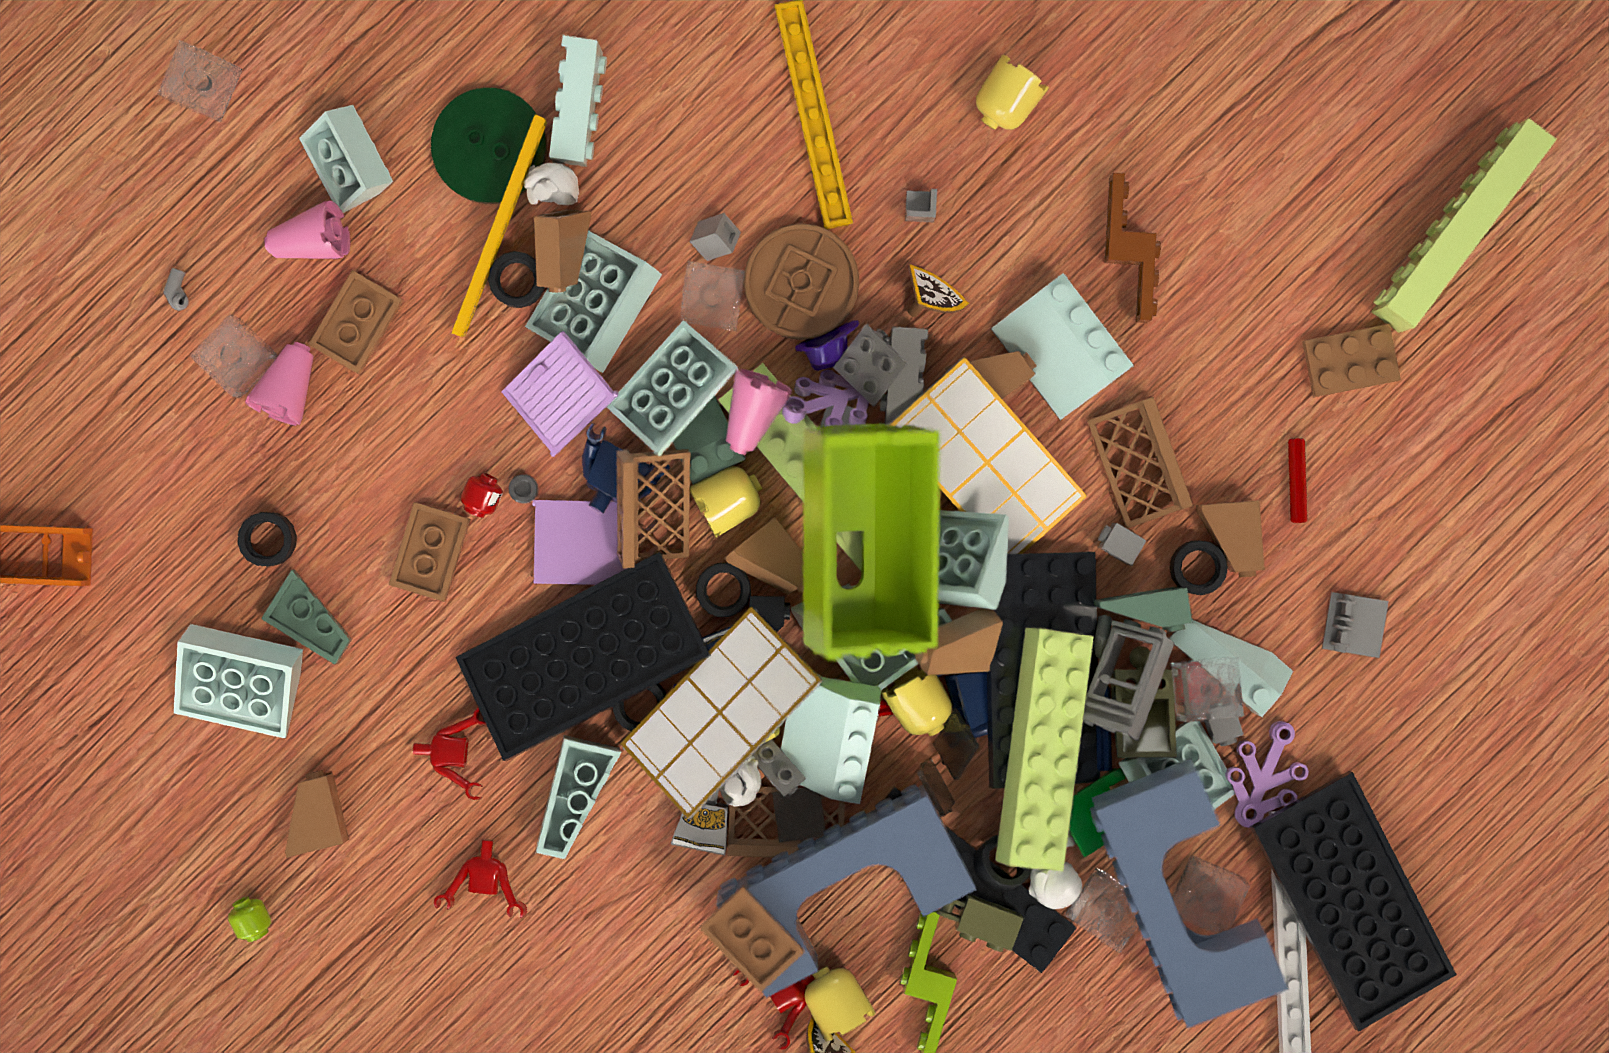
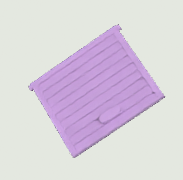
M564 331L560 332L502 391L504 396L551 451L550 455L552 457L557 455L619 395L617 391H613Z
M533 500L532 505L535 506L534 584L596 585L627 569H623L617 556V503L610 502L606 511L602 514L589 506L591 501Z

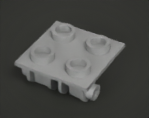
M865 324L833 368L872 406H875L908 363L886 343V332L882 329L874 331Z
M1331 592L1322 649L1379 658L1389 601Z

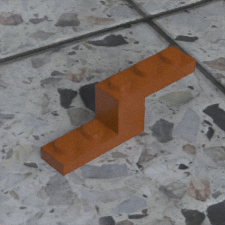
M1113 173L1109 177L1105 263L1139 265L1136 322L1148 323L1152 320V316L1157 314L1158 302L1157 299H1153L1154 287H1158L1159 270H1155V258L1159 259L1161 243L1156 241L1157 233L1122 231V228L1127 226L1128 212L1123 210V201L1128 199L1129 182H1125V173Z

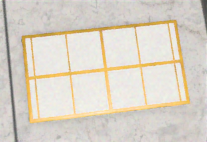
M964 356L892 422L888 423V425L900 426V428L901 425H915L940 431L939 488L961 512L1006 514L1009 517L1007 554H1023L1087 497Z
M750 607L709 650L711 656L697 663L620 743L623 749L632 756L687 819H691L823 682L821 676L813 671L753 607Z

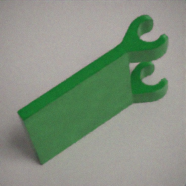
M1121 768L1109 770L1101 778L1073 795L1069 832L1083 857H1087L1104 846L1101 835L1105 834V831L1098 832L1090 808L1094 807L1092 797L1110 791V786L1125 779L1126 776Z

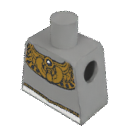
M719 790L691 819H687L682 813L671 845L725 856L727 848L728 805L717 803Z

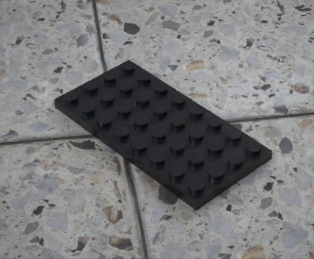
M658 552L635 564L634 568H627L455 658L503 761H508L710 657L711 654L662 553Z
M1096 552L1007 554L1006 583L997 609H993L1003 622L993 660L991 661L989 671H987L989 788H1005L1026 628L1094 636L1086 691L1087 696L1098 666V658L1094 651L1097 607L1094 606L1093 601L1097 600ZM1082 722L1075 784L1093 783L1100 778V771L1097 769L1096 724L1089 726Z
M1347 771L1250 826L1355 1030L1358 1032L1457 975L1353 772Z

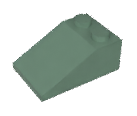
M715 395L673 441L676 450L688 449L690 452V480L693 485L728 467L746 461L743 454L729 448L731 444L726 442L728 422Z
M1176 586L1093 600L1096 607L1160 626L1168 632L1184 630L1185 624L1193 623L1188 591L1184 587Z

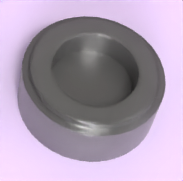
M518 475L509 484V494L518 503H529L538 495V484L529 475Z

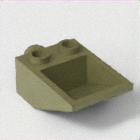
M1143 646L1134 648L1130 653L1129 659L1136 670H1114L1111 678L1122 682L1133 680L1135 686H1138L1151 651ZM1164 670L1161 678L1162 689H1157L1139 741L1133 740L1125 733L1115 731L1117 758L1177 757L1173 670ZM1111 683V699L1131 705L1136 691Z

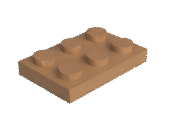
M352 270L308 345L357 374H361L404 300Z
M1390 324L1302 341L1313 398L1401 380Z
M414 502L389 585L445 602L471 519Z
M744 885L699 927L760 992L767 988L805 952L804 948Z

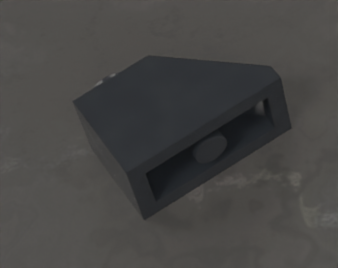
M750 595L749 608L753 607L776 632L784 626V620H790V602H785V596Z

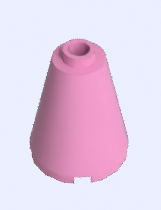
M333 201L322 202L270 229L264 239L266 250L275 258L340 259L344 257L343 255H347L350 250L348 226L343 227L340 218H344L343 212Z
M294 342L293 345L287 344L249 393L245 403L258 412L262 409L269 414L268 417L290 425H300L303 418L314 358L309 353L310 348L299 342Z
M746 369L737 370L734 378L726 442L731 444L729 447L731 450L740 454L754 451L790 398L792 392L790 387L779 381L775 384L768 380V376Z

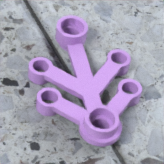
M824 370L820 374L819 383L812 382L806 377H800L796 380L794 388L795 393L802 397L809 396L811 393L823 397L807 402L799 397H790L782 409L785 420L796 424L804 419L805 414L834 406L831 415L826 418L824 426L843 425L842 417L847 402L858 398L856 408L850 411L848 419L850 425L866 423V410L869 402L841 375L831 370ZM835 385H838L847 389L839 390L834 387Z
M1284 721L1273 723L1269 729V736L1273 742L1261 770L1255 758V745L1248 740H1242L1237 744V753L1243 758L1254 785L1250 796L1243 784L1245 774L1241 769L1230 767L1225 773V778L1231 783L1239 802L1235 808V818L1244 827L1250 828V826L1263 819L1264 813L1281 806H1287L1297 800V795L1294 791L1282 789L1278 796L1261 801L1265 791L1293 779L1302 781L1308 776L1307 766L1300 762H1295L1288 769L1273 774L1284 746L1291 743L1295 736L1294 728ZM1287 729V737L1281 739L1279 736L1280 731ZM1249 744L1250 752L1243 754L1242 747ZM1301 766L1303 773L1300 776H1295V769ZM1234 771L1239 772V778L1236 781H1232L1230 777ZM1286 793H1290L1292 796L1291 801L1288 803L1283 801ZM1248 809L1254 810V816L1252 818L1246 817V811Z

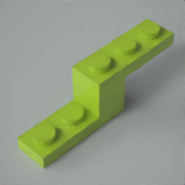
M937 910L924 917L920 912L916 929H920L918 939H912L908 956L912 957L909 968L904 967L900 979V984L904 985V994L934 1003V1005L929 1004L926 1012L925 1021L929 1022L926 1033L921 1032L918 1039L917 1049L920 1050V1053H936L957 982L955 973L926 965L940 916L936 913Z

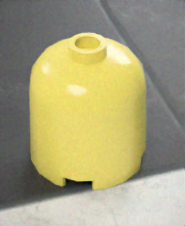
M1005 55L1001 56L976 96L977 108L984 115L981 121L994 130L998 126L1006 130L1018 128L1049 89L1048 86L1041 85L1042 80L1022 65L1018 64L1015 67L1012 64H1008L1010 58Z
M731 466L690 486V493L701 513H704L715 537H718L758 511L760 507L758 491L762 487L754 474L748 476L743 469Z
M914 666L893 681L894 685L889 689L886 686L881 690V695L901 726L912 735L928 733L929 736H933L944 729L943 724L951 714L952 704L937 675H927L923 669L919 670L917 666Z
M828 966L812 974L814 980L808 984L805 990V1000L825 1042L833 1039L831 1034L834 1032L835 1034L840 1032L843 1035L866 1021L865 1014L870 1017L876 1014L851 971L845 968L829 970Z

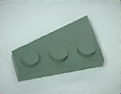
M295 570L290 571L261 618L334 665L339 662L352 641V638Z

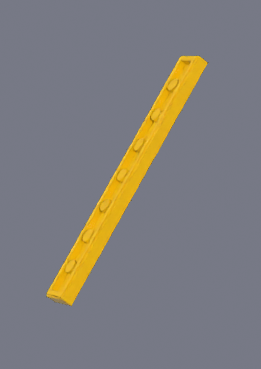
M803 0L775 4L776 16L824 228L830 230L853 225Z
M534 115L453 327L452 334L464 337L468 332L489 277L490 268L495 261L523 188V181L529 171V167H531L546 128L547 122L543 117Z

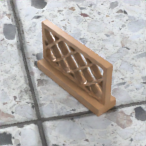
M1154 397L1088 420L1127 529L1193 506ZM1139 408L1143 421L1138 430L1122 424L1127 412ZM1123 414L1119 422L1114 419H1111L1113 417ZM1108 420L1117 424L1111 440L1099 436L1096 423ZM1144 424L1147 429L1148 435L1141 432ZM1120 426L1136 433L1129 449L1113 442ZM1139 435L1151 440L1153 447L1148 458L1132 451ZM1102 441L1109 443L1106 451L1104 450ZM1111 445L1127 452L1121 467L1108 461L1107 454ZM1154 451L1158 462L1151 459ZM1130 453L1146 460L1139 476L1123 469ZM1149 462L1159 466L1163 474L1158 485L1142 478ZM1111 467L1119 470L1116 477H1114ZM1121 472L1137 479L1131 494L1118 488L1117 481ZM1164 479L1168 489L1161 486ZM1140 481L1156 487L1149 503L1133 496ZM1159 489L1171 495L1174 506L1161 509L1152 505ZM1121 494L1129 497L1126 504H1124ZM1131 499L1147 506L1143 516L1130 521L1126 510ZM1150 508L1157 510V512L1147 515Z
M688 449L664 451L660 456L655 452L630 454L629 450L617 451V556L623 569L634 568L635 562H641L658 552L662 553L664 559L689 557L690 452ZM682 459V467L674 475L665 468L671 460ZM639 462H651L656 466L646 477L638 472ZM662 471L670 479L658 489L650 481ZM674 483H677L682 488V493L673 501L665 493ZM647 485L656 493L644 504L638 499V493ZM662 497L670 505L658 515L651 507ZM676 509L682 514V519L673 527L665 519ZM648 512L655 520L644 530L638 525V520ZM660 524H663L670 531L658 541L651 533ZM676 535L681 539V549L669 550L664 545ZM646 538L655 544L649 552L638 553V546Z
M760 787L757 793L765 794L759 799L755 797L756 802L745 813L738 806L730 805L727 856L774 857L784 851H787L790 855L799 850L798 845L803 842L796 840L789 832L800 820L813 832L805 840L812 838L814 835L820 838L821 836L818 834V831L829 821L837 825L832 818L838 812V824L840 827L844 826L845 802L839 801V808L832 815H829L818 804L825 796L822 795L816 801L810 794H821L808 788H798L787 800L776 787ZM769 793H777L785 802L773 814L761 802ZM798 794H806L813 802L802 815L790 804ZM759 804L770 817L757 828L746 815ZM786 805L799 817L787 829L775 817ZM815 806L827 817L816 830L804 819V816ZM735 810H737L741 814V816L736 821ZM744 818L755 831L747 839H734L735 826ZM773 819L784 832L777 839L768 840L760 830ZM758 833L763 839L752 838ZM787 834L792 840L780 839Z

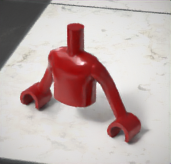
M479 708L474 711L472 717L440 729L433 737L431 744L414 743L413 745L414 755L430 756V763L433 769L438 774L465 789L467 797L472 800H480L482 797H473L471 789L474 786H483L476 782L470 783L453 770L446 768L466 767L469 740L465 737L448 735L458 733L477 723L486 725L485 721L479 720L478 716L481 713Z
M487 839L482 840L481 855L468 859L460 868L447 891L437 896L433 902L435 908L438 909L441 906V898H445L447 900V910L451 909L455 903L453 896L469 872L468 892L496 895L498 894V884L500 882L509 905L506 911L507 915L512 917L514 906L520 909V918H523L527 913L526 904L516 901L506 865L501 863L500 860L492 858L493 840Z
M735 968V970L733 971V976L737 975L741 971L738 968ZM812 974L770 995L781 1014L794 1006L781 1030L775 1031L772 1036L773 1040L781 1035L786 1037L785 1042L778 1047L780 1050H784L789 1046V1031L799 1014L807 1006L805 990L806 986L814 980ZM745 978L739 983V986L747 985L749 980Z

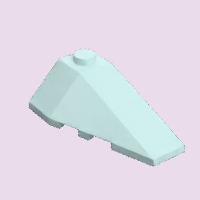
M1192 620L1193 623L1185 624L1184 630L1175 631L1169 637L1176 647L1196 664L1200 665L1206 673L1250 711L1260 717H1263L1281 696L1293 673V670L1272 652Z

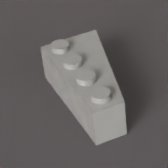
M893 327L890 337L887 336L885 338L886 343L908 364L888 388L886 394L880 399V411H885V423L879 424L892 422L923 394L924 378H922V373L924 372L926 362L924 342L928 337V329Z

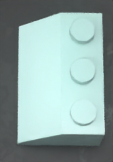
M353 105L325 111L299 138L331 200L339 206L343 213L379 195L393 182L388 169L385 167L375 144L372 142L362 119Z

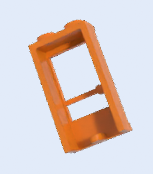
M0 525V543L1 532L44 534L41 540L43 544L42 577L0 575V583L91 586L93 528ZM49 534H63L62 577H47L49 544H51Z

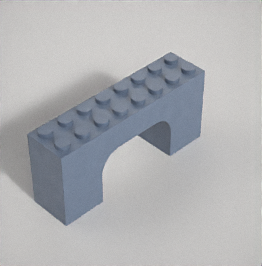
M1191 758L1092 797L1094 807H1091L1090 811L1098 832L1105 831V834H1102L1101 837L1109 858L1116 857V860L1112 862L1121 886L1125 884L1128 886L1123 888L1127 901L1133 913L1139 912L1135 915L1138 927L1144 940L1150 938V940L1146 941L1149 953L1155 967L1161 965L1157 970L1178 1021L1184 1019L1187 1028L1289 990L1268 938L1258 919L1251 920L1215 935H1201L1190 930L1180 918L1162 874L1163 859L1167 851L1176 843L1220 826Z
M916 784L911 785L901 792L902 796L894 800L886 798L877 803L875 810L867 814L865 811L853 815L849 819V823L842 827L837 824L823 832L824 836L815 841L813 838H809L798 845L799 850L789 855L787 851L779 853L772 858V863L764 867L761 864L756 865L746 872L747 876L739 880L731 878L720 885L721 889L718 890L717 908L744 885L804 948L805 952L762 991L765 997L818 971L817 953L797 917V911L802 902L809 896L871 865H885L895 869L905 880L923 917L976 890L972 876L924 784L919 787Z

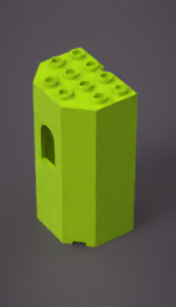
M888 424L817 426L816 431L813 428L803 429V645L813 649L814 653L824 655L825 659H842L843 654H853L854 657L860 658L870 657L871 652L874 650H881L882 655H898L899 650H908L910 653H925L927 648L937 647L940 431L915 425H901L900 428V426ZM862 531V576L855 587L844 589L837 581V532Z

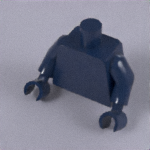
M592 423L586 433L588 439L582 454L583 476L587 480V486L596 491L589 506L604 514L611 500L617 503V451L622 449L603 439L607 430L605 426L601 434H595L593 432L594 423ZM639 462L638 472L646 477L656 466L653 463L649 465L646 462ZM669 464L665 467L668 471L670 469ZM660 471L650 482L656 486L660 477L665 473ZM646 485L638 493V499L649 495L652 489Z
M987 672L954 673L945 676L957 728L949 729L946 736L956 734L959 737L958 741L952 742L949 745L952 748H957L961 745L963 739L969 741L988 734Z

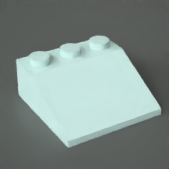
M939 510V604L997 609L1006 583L1009 517L1006 514Z
M1197 716L1176 727V758H1125L1119 762L1130 783L1191 758L1214 810L1235 795L1231 783L1225 778L1227 768Z

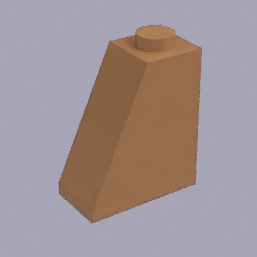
M565 209L534 216L536 279L538 287H548L549 292L557 293L565 292L566 287L578 283L591 220V211Z
M1020 351L969 361L1001 399L1036 375L1033 369L1037 365L1027 352L1022 355ZM954 365L945 368L946 372Z
M1260 501L1196 505L1197 513L1214 544L1225 555L1230 572H1238L1239 577L1256 576V571L1265 570Z
M775 517L725 557V560L731 565L787 595L796 589L800 593L803 592V551Z
M981 608L939 626L937 647L927 648L925 653H915V659L927 675L987 672L993 660L1003 622L993 609Z
M323 770L306 774L307 779L298 783L285 850L286 857L340 845L349 840L333 773L324 775Z

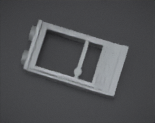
M1125 619L1123 623L1113 620L1111 632L1085 699L1083 722L1089 726H1093V724L1099 725L1113 733L1115 731L1125 733L1133 740L1139 741L1174 642L1166 636L1167 632L1162 629L1150 626L1149 630L1140 628V624ZM1126 637L1153 644L1138 686L1111 678ZM1112 683L1135 690L1131 705L1105 698L1104 694L1108 684Z

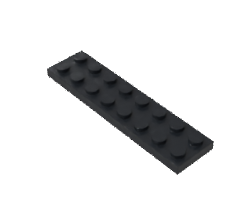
M894 786L884 799L891 798V800L902 796L901 791ZM945 825L976 887V890L969 894L1022 914L1024 919L1012 951L1043 973L1077 927L1055 909L1048 908L1038 902L1036 898L1029 894V889L1022 884L1007 892H997L986 887L979 880L974 869V856L977 849ZM989 859L991 867L997 875L1004 879L1013 878ZM955 904V907L960 910L961 906Z

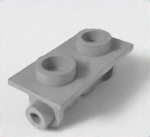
M772 739L763 743L752 754L755 760L759 762L757 767L783 797L787 794L789 796L794 794L798 790L797 786L806 780L803 774Z

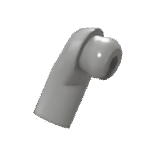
M171 268L163 293L170 306L175 310L181 311L187 308L189 304L188 297L181 287L185 272Z
M1106 615L1098 616L1094 639V651L1097 658H1101L1111 632L1112 618Z

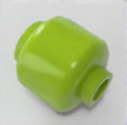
M247 896L233 903L234 909L228 914V921L238 939H246L247 942H253L269 932L268 927L271 925V917L262 900H250Z

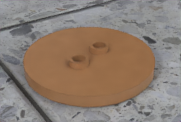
M791 224L772 231L753 249L745 268L744 289L750 309L766 328L782 337L807 340L828 334L841 325L848 317L857 299L859 273L853 254L837 235L825 228L812 224Z

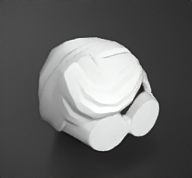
M546 163L538 167L534 165L529 167V171L523 181V186L527 189V197L531 204H537L538 200L542 202H555L557 205H572L578 202V178L571 168L558 163Z
M751 755L720 788L722 797L727 804L734 807L745 806L755 799L756 793L761 787V775L757 768L759 762L755 760L754 756Z
M1064 862L1063 871L1036 868L1031 870L1029 894L1046 907L1051 909L1068 907L1079 897L1082 890V881L1070 863Z

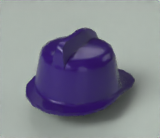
M858 320L848 322L821 337L802 341L797 344L795 349L796 351L805 352L814 370L819 371L834 367L848 348L847 334L853 331L860 323Z

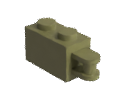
M969 893L966 894L964 900L959 898L941 907V909H937L936 912L940 916L956 921L955 928L960 932V937L975 942L976 938L986 941L987 947L999 952H1003V949L1012 951L1024 919L1020 912ZM955 904L961 906L958 915L952 913Z

